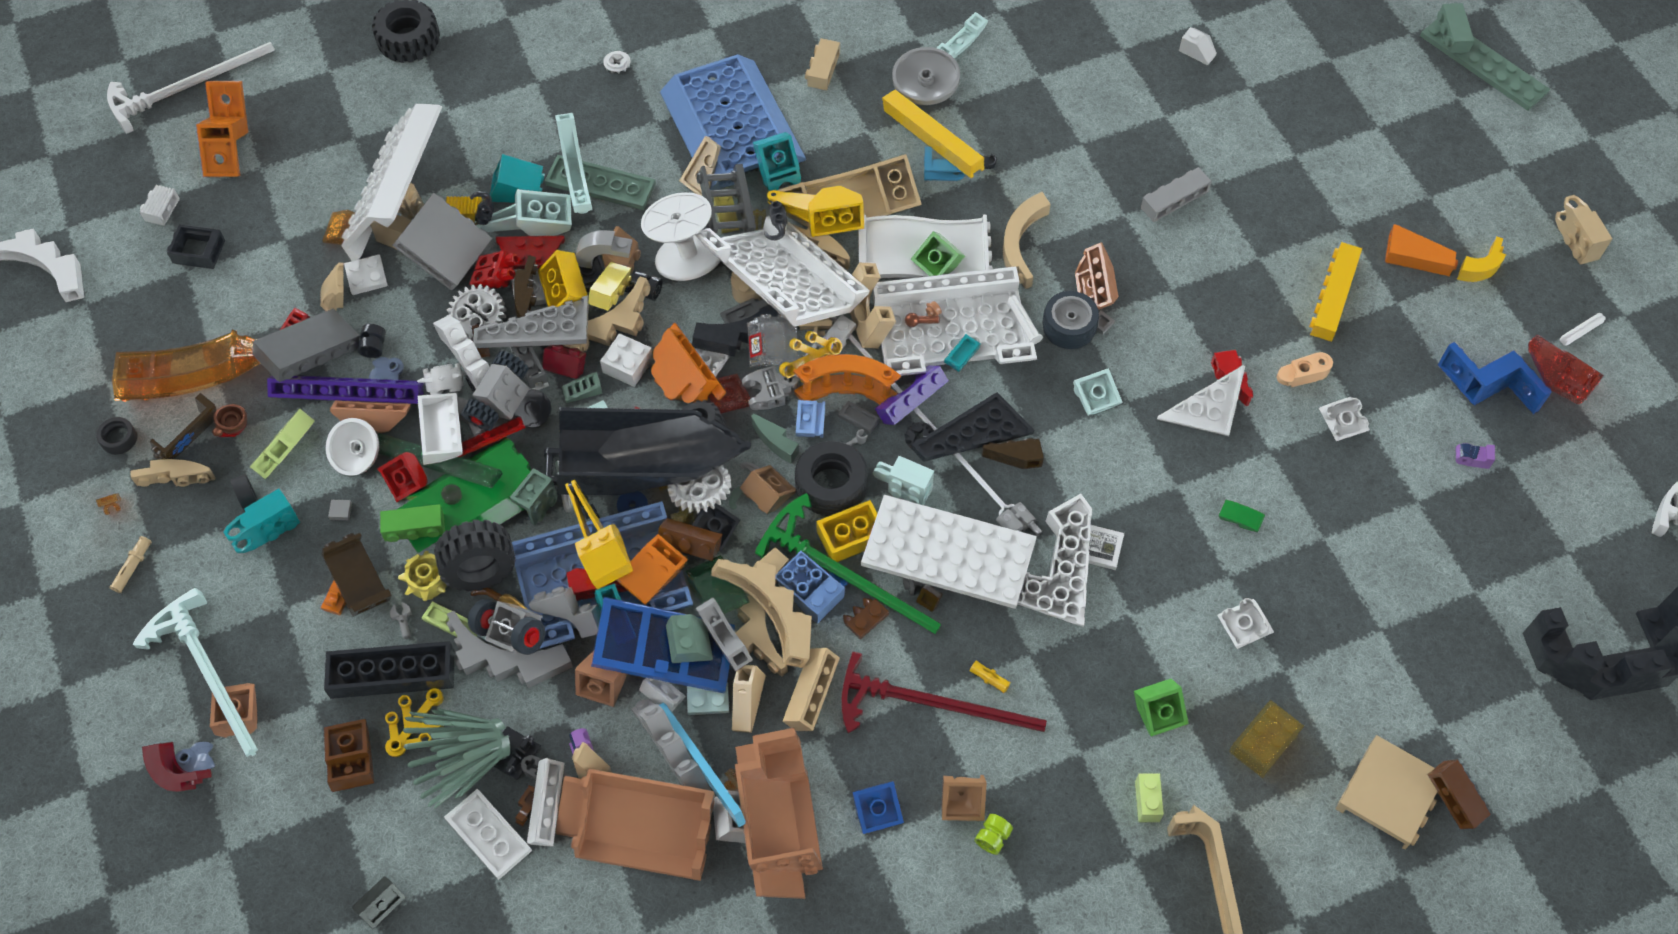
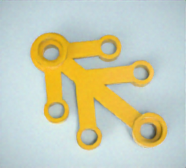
M808 331L805 334L806 341L816 342L824 346L817 350L803 344L801 340L793 338L789 343L790 348L796 351H803L808 355L791 363L783 362L779 367L780 374L786 378H791L795 375L793 370L824 355L839 354L842 351L841 341L836 337L825 339L818 336L816 332Z
M437 688L430 689L426 694L427 700L417 712L427 714L432 706H439L444 700L441 690ZM432 694H438L436 698H431ZM402 695L398 699V704L402 708L404 728L444 727L426 725L423 722L407 721L405 717H412L409 713L411 712L412 701L407 695ZM408 700V703L403 705L402 701ZM395 712L386 714L385 720L389 725L390 739L387 741L385 749L390 756L399 757L403 755L406 751L404 748L405 744L422 742L424 737H429L428 741L432 740L428 733H421L418 738L407 740L413 733L402 731L399 735L397 727L399 722L398 715ZM391 716L396 717L394 721H389V718ZM395 743H399L398 748H392Z

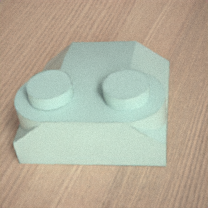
M1109 368L1073 381L1074 392L1080 398L1087 415H1094L1123 403Z

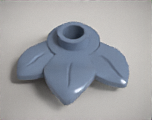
M379 357L372 362L375 368L370 372L369 379L399 380V375L403 372L404 365L398 358L388 359L386 357Z
M209 742L195 743L190 749H183L175 756L178 765L187 772L215 767L213 759L208 755L213 748V744ZM184 756H188L186 761H182Z

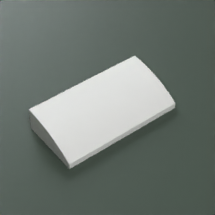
M457 393L418 396L423 465L446 461L462 455Z

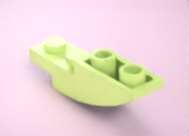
M299 409L251 464L250 468L266 479L299 442L315 420Z

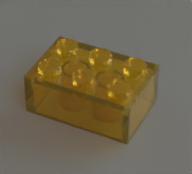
M1270 700L1233 743L1229 752L1261 778H1264L1300 734L1304 725Z

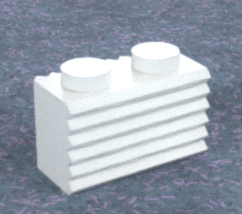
M155 185L154 189L148 193L146 203L140 207V214L144 221L165 226L179 201V196L175 189Z

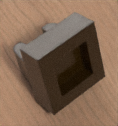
M926 584L922 587L916 602L933 612L937 608L943 593L935 590L933 586Z

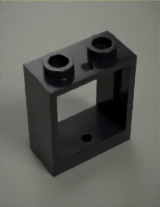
M179 224L173 234V240L167 248V255L173 264L214 269L226 240L220 230ZM187 239L208 242L202 256L182 253Z

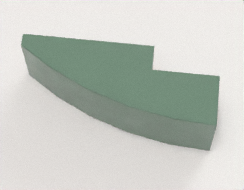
M753 413L751 416L752 426L763 443L780 458L792 464L799 453V444L786 437V429Z

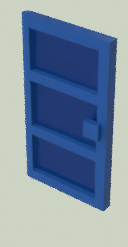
M604 597L591 667L725 693L730 663L709 631L712 660L672 663L666 624L670 616L686 614ZM730 624L732 629L735 630V624Z

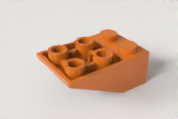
M657 534L630 561L633 571L617 579V581L646 605L681 572L688 559Z

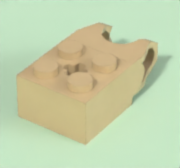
M1575 195L1566 197L1564 201L1565 210L1557 212L1555 218L1558 229L1564 237V242L1570 247L1573 257L1578 260L1579 264L1599 260L1612 241L1611 235L1596 211L1592 212L1588 205ZM1569 201H1575L1578 204V207L1574 208L1571 204H1569ZM1561 215L1566 216L1564 221L1560 218Z

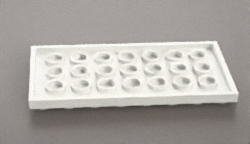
M884 495L861 561V566L1016 609L1037 536Z

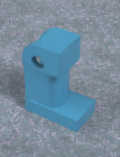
M925 147L924 180L959 181L964 178L965 174L948 160L932 159V147Z

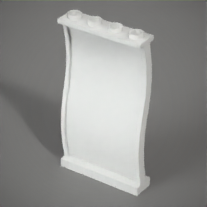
M864 215V229L858 230L859 262L876 263L881 278L911 279L929 277L911 258L929 235L935 231L944 236L965 255L955 270L949 274L993 269L992 265H989V262L992 261V251H988V247H991V236H988V233H990V222H987V215L970 220H937L901 215L866 217Z

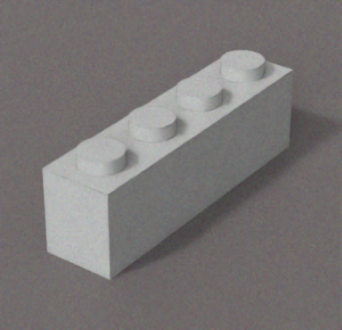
M1199 167L1193 171L1190 170L1184 176L1175 178L1171 183L1159 187L1155 192L1146 194L1142 199L1141 209L1155 222L1209 192L1212 181Z

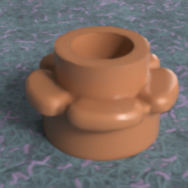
M935 301L926 304L927 308L925 310L929 316H938L942 313L940 306Z

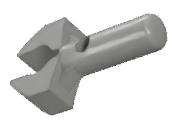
M401 602L403 607L402 615L397 613L396 606L393 605L390 610V616L392 621H399L402 637L408 639L411 635L407 618L412 615V612L407 604Z

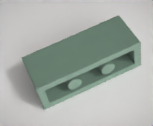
M1463 3L1443 4L1441 10L1438 11L1437 20L1441 24V33L1445 37V46L1448 47L1449 53L1469 52L1474 43V38Z

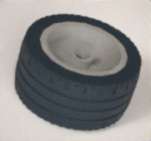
M1078 291L1057 293L1047 302L1044 309L1042 321L1044 334L1052 344L1060 348H1081L1093 339L1098 327L1099 312L1096 303L1084 293Z

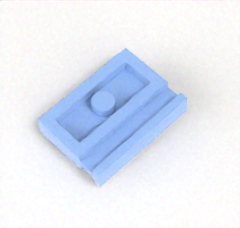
M798 400L796 436H820V438H823L825 401L818 403L817 401Z

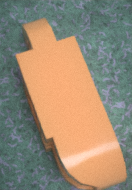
M1323 352L1293 360L1291 364L1280 368L1276 377L1277 381L1282 385L1295 387L1323 380L1328 376L1333 366V360L1328 354Z

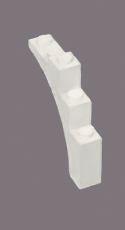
M34 229L15 233V239L0 242V260L28 262L49 272L57 281L59 293L65 302L84 298L81 266L74 254L61 257L60 250L54 241L41 244L40 238Z
M448 315L434 322L433 325L439 337L455 355L474 387L477 388L490 368L488 363L481 358L474 342L468 339L460 321Z

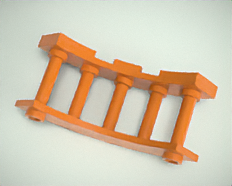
M850 354L820 357L793 370V373L803 381V385L794 390V394L800 400L815 401L828 396V394L839 392V394H862L880 405L887 398L897 395L891 389V385L901 378V375L877 360ZM844 372V374L830 375L832 373ZM851 373L861 374V375H864L865 377H863V376H858V375H851Z

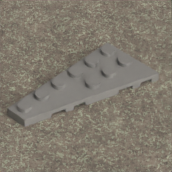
M588 295L582 297V300L572 302V300L567 301L565 305L558 307L550 306L526 313L521 318L516 319L512 317L504 323L498 324L495 322L475 328L473 342L476 348L587 344Z

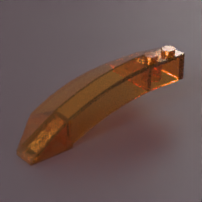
M232 329L231 333L218 338L175 349L116 352L112 377L114 399L129 401L133 399L149 400L193 393L230 381L261 364L252 355L253 341L255 339L246 335L239 336L237 331Z

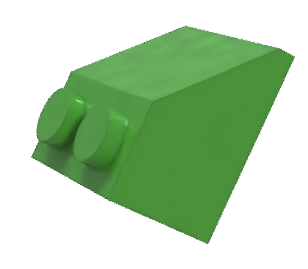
M933 231L912 256L911 260L929 276H937L951 273L964 259L965 255L944 236Z
M1173 679L1134 691L1137 709L1150 736L1189 724L1182 687Z

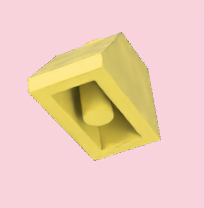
M732 196L713 197L714 206L735 205ZM736 212L716 213L719 222L738 221ZM739 228L721 229L722 233L739 230Z

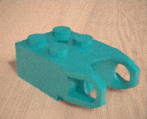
M784 132L753 142L763 183L769 191L779 190L780 185L784 182H789L791 186L801 182L800 167L790 134Z
M280 488L244 508L246 512L236 517L227 525L223 533L228 541H233L231 545L237 553H246L277 539L280 534L294 529L301 522ZM239 528L240 532L236 536H230L229 532L231 529ZM247 540V545L244 548H237L239 541Z

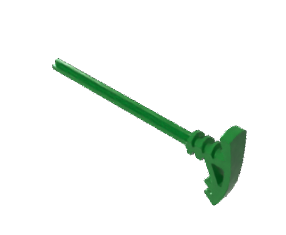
M807 493L790 502L779 512L756 548L755 554L760 558L768 554L771 541L774 543L780 542L782 548L788 546V551L790 553L796 551V555L802 551L816 564L930 632L936 634L941 626L939 622L811 547L809 540L801 541L800 535L794 537L797 517L805 519L803 507L811 508ZM790 514L787 529L784 531L779 526L787 515Z

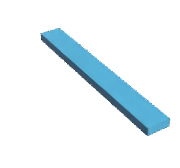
M664 702L659 706L665 711L674 731L684 742L691 758L698 764L707 783L715 791L716 796L737 826L741 827L746 824L741 809Z

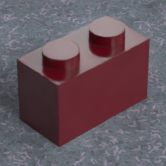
M548 345L544 349L542 368L577 379L583 374L586 353L574 347Z

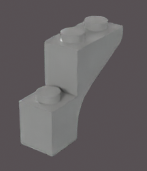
M562 586L553 589L551 593L546 594L545 591L537 593L529 603L533 611L564 618L572 622L578 629L581 638L597 634L601 615L598 604L592 606L585 604L579 607L572 587L564 589Z

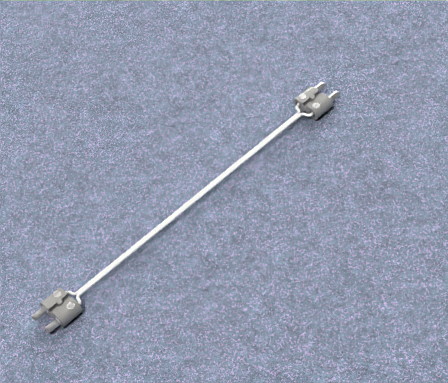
M835 316L830 317L834 323L837 321ZM851 334L848 337L849 340L865 357L873 359ZM896 383L891 385L898 394L903 392ZM918 407L914 409L915 413L925 423H929L934 431L937 429ZM959 453L953 454L1002 508L996 519L1001 527L1019 532L1025 531L1030 527L1037 536L1042 533L1041 529L1035 524L1036 518L1021 502L1016 505H1006ZM1004 507H1005V508H1010V507H1012L1011 510L1007 509L1006 511H1004Z

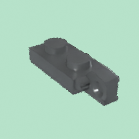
M752 298L721 312L720 316L725 324L740 321L756 314L766 307L768 303L764 299L759 301Z

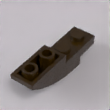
M528 255L524 270H516L514 304L517 318L524 317L526 313L532 312L531 307L536 304L537 296L534 295V279L532 278L533 275H537L538 265L534 256Z

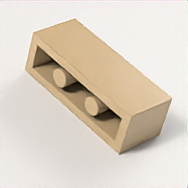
M821 38L819 44L815 46V56L811 57L810 70L807 69L805 79L808 82V87L827 90L840 55V42Z

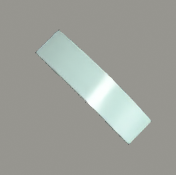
M975 12L964 22V27L946 44L941 43L937 48L956 58L975 41L987 25L988 20Z

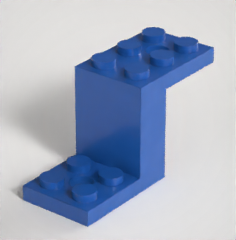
M1453 342L1448 345L1438 363L1439 367L1473 405L1509 387L1534 414L1540 410L1552 392L1514 350L1478 369L1476 364L1464 353L1463 349Z

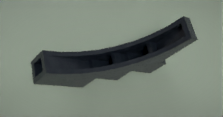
M768 304L756 314L740 321L726 324L696 322L692 346L697 349L735 357L736 351L741 349L742 342L749 344V336L760 332L761 340H766L767 332L786 336L787 329L791 330L792 324Z

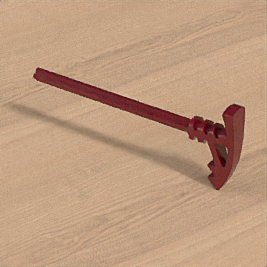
M854 651L851 654L841 697L842 716L847 733L860 727V722L854 720L863 715V710L857 707L868 692L871 693L873 698L877 694L880 695L881 700L891 697L1045 732L1047 720L894 686L886 679L881 683L877 677L873 681L870 680L868 675L860 678V674L855 673L862 661L863 654ZM849 689L859 690L851 704H848Z

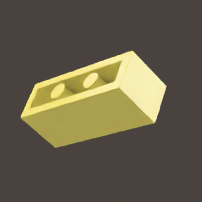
M610 262L590 288L588 304L609 311L613 305H616L619 296L624 294L625 288L630 286L632 276H630L631 268Z

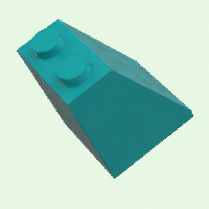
M502 154L492 177L490 189L492 202L515 203L517 189L542 192L540 184L544 180L543 166Z

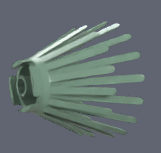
M441 708L432 710L433 713L439 715L409 712L411 715L427 718L405 717L407 721L423 722L426 725L455 726L403 729L405 733H428L431 738L437 739L404 745L406 750L431 747V752H437L435 755L409 762V768L454 756L437 763L435 767L439 769L413 781L414 785H418L438 775L444 776L454 771L444 777L439 784L421 794L420 798L424 799L439 789L443 792L430 801L428 807L435 804L434 809L437 808L458 790L460 791L455 795V799L459 796L462 797L493 766L510 755L509 736L503 735L501 730L506 728L499 718L488 720Z

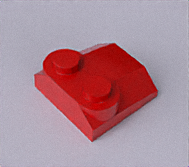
M410 452L402 453L378 468L396 502L425 487L428 483L427 476L419 461Z

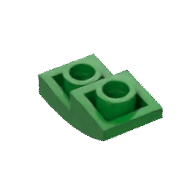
M1227 499L1218 515L1221 520L1236 523L1240 528L1257 533L1265 518V514Z

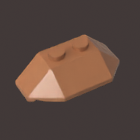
M1099 243L1085 249L1084 256L1075 272L1077 291L1089 296L1096 303L1098 310L1114 304L1119 297L1113 265L1104 245Z
M335 400L330 407V412L340 421L348 418L361 419L369 423L376 432L385 433L389 432L406 416L411 408V404Z

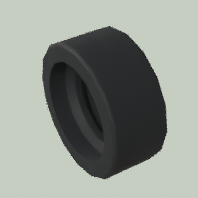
M113 417L105 420L99 426L96 438L103 450L109 454L117 455L129 451L135 445L137 432L126 418ZM117 428L127 429L124 439L117 443H107L106 438L110 432Z
M246 474L231 479L236 497L243 511L246 512L244 508L258 501L256 493Z

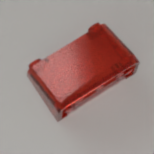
M1538 334L1528 343V351L1545 386L1576 404L1584 402L1604 376L1566 350L1559 349Z

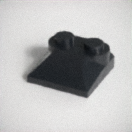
M715 503V509L709 506L707 507V512L701 508L690 525L722 534L719 549L721 552L741 520Z

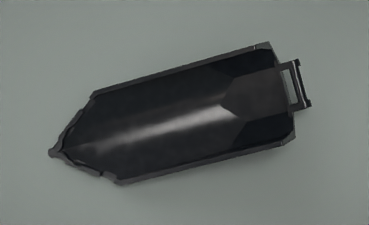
M560 407L559 448L544 449V457L546 458L545 475L553 480L554 485H557L558 495H569L565 484L573 480L577 482L581 492L584 491L586 495H621L696 480L749 450L751 442H745L740 439L737 433L714 420H707L697 410ZM554 457H559V472H557V476H553Z

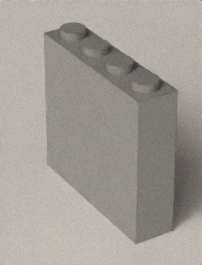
M433 193L392 246L447 288L453 290L492 238L485 230L474 225L471 219L465 218L460 214L457 208L446 203L443 197Z

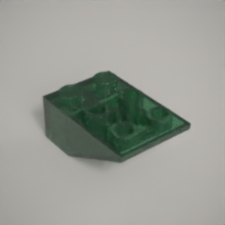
M721 555L715 557L713 561L708 560L686 570L685 573L690 589L701 604L714 598L723 614H726L750 603L742 588L727 580L711 576L712 568L717 560H724Z

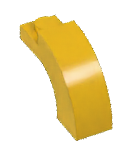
M1496 236L1486 257L1472 258L1466 256L1461 265L1457 280L1477 282L1493 276L1506 254L1502 253L1504 246H1501L1503 238Z

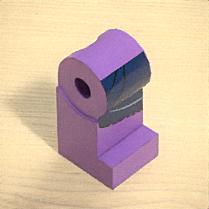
M1462 443L1455 448L1456 463L1489 469L1495 461V445L1487 444L1486 447Z
M577 729L569 734L571 740L569 744L572 753H574L576 748H580L582 742L586 743L594 751L587 729Z

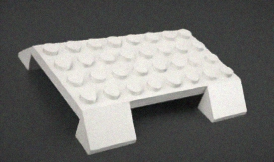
M415 104L412 109L408 108L398 124H395L392 131H389L384 140L386 144L379 151L381 156L379 159L377 158L373 165L375 170L368 176V185L361 192L362 199L357 202L354 208L356 213L351 216L348 222L350 227L342 235L344 239L342 247L351 261L358 260L362 256L372 232V228L369 225L373 221L388 228L395 220L442 106Z
M770 216L766 217L764 227L761 230L720 238L708 228L701 230L695 235L713 255L794 327L850 313L870 291L790 222L786 225L784 237L776 241L769 240L764 235L765 232L769 235H777L779 233L772 225Z
M1016 267L877 282L873 289L874 306L891 307L896 323L881 343L884 364L901 376L926 373L925 367L929 365L946 364L944 359L965 334L981 343V347L968 362L996 359L999 364L1037 360L1034 343H1029L1027 334L1008 303V298L1014 295L1021 302L1018 291L1019 277ZM935 301L942 310V313L938 315L940 323L918 324L915 327H909L905 323V317L909 313H916L918 316H929L925 310L927 303Z

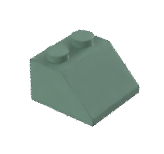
M692 614L670 616L666 629L672 663L712 660L708 629L702 619Z

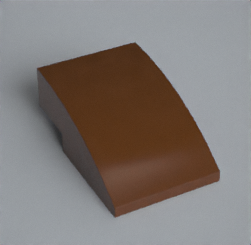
M366 719L324 727L327 783L331 791L336 792L373 784L374 772Z

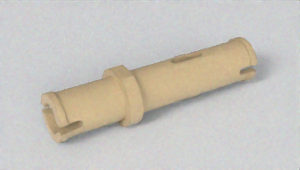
M143 536L139 537L133 550L129 551V557L110 585V589L122 593L137 565L143 561V555L152 543L151 540Z

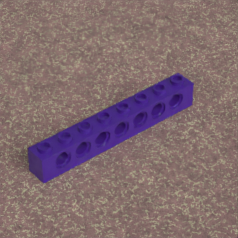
M295 375L290 379L278 382L273 376L267 378L268 397L418 404V396L424 395L423 383L411 380Z

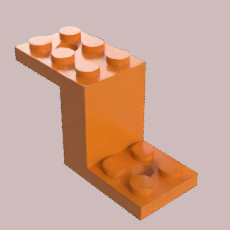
M207 81L205 84L210 117L196 124L203 177L240 176L236 140L248 133L242 81ZM223 94L229 96L230 102L228 104L223 102ZM216 154H220L224 158L223 163L216 161Z

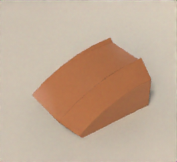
M246 683L224 687L249 734L253 733L257 729L255 684ZM212 693L211 730L217 736L225 738L227 736H234L232 728Z

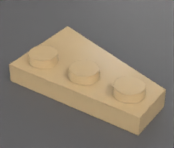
M705 136L679 181L695 194L702 196L700 184L697 183L696 179L697 173H699L701 166H705L706 174H714L721 146L710 137ZM708 181L709 188L711 187L712 181Z

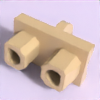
M831 318L799 325L800 330H814L813 332H816L818 336H824L825 330H829L833 322Z

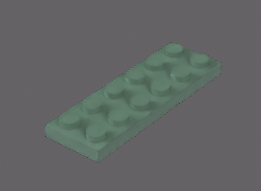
M557 155L545 179V185L569 191L563 156ZM582 161L590 197L640 210L645 209L656 185L655 179Z

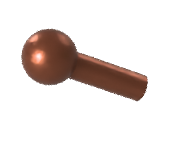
M909 313L905 317V323L909 327H915L918 324L940 323V317L918 316L916 313Z

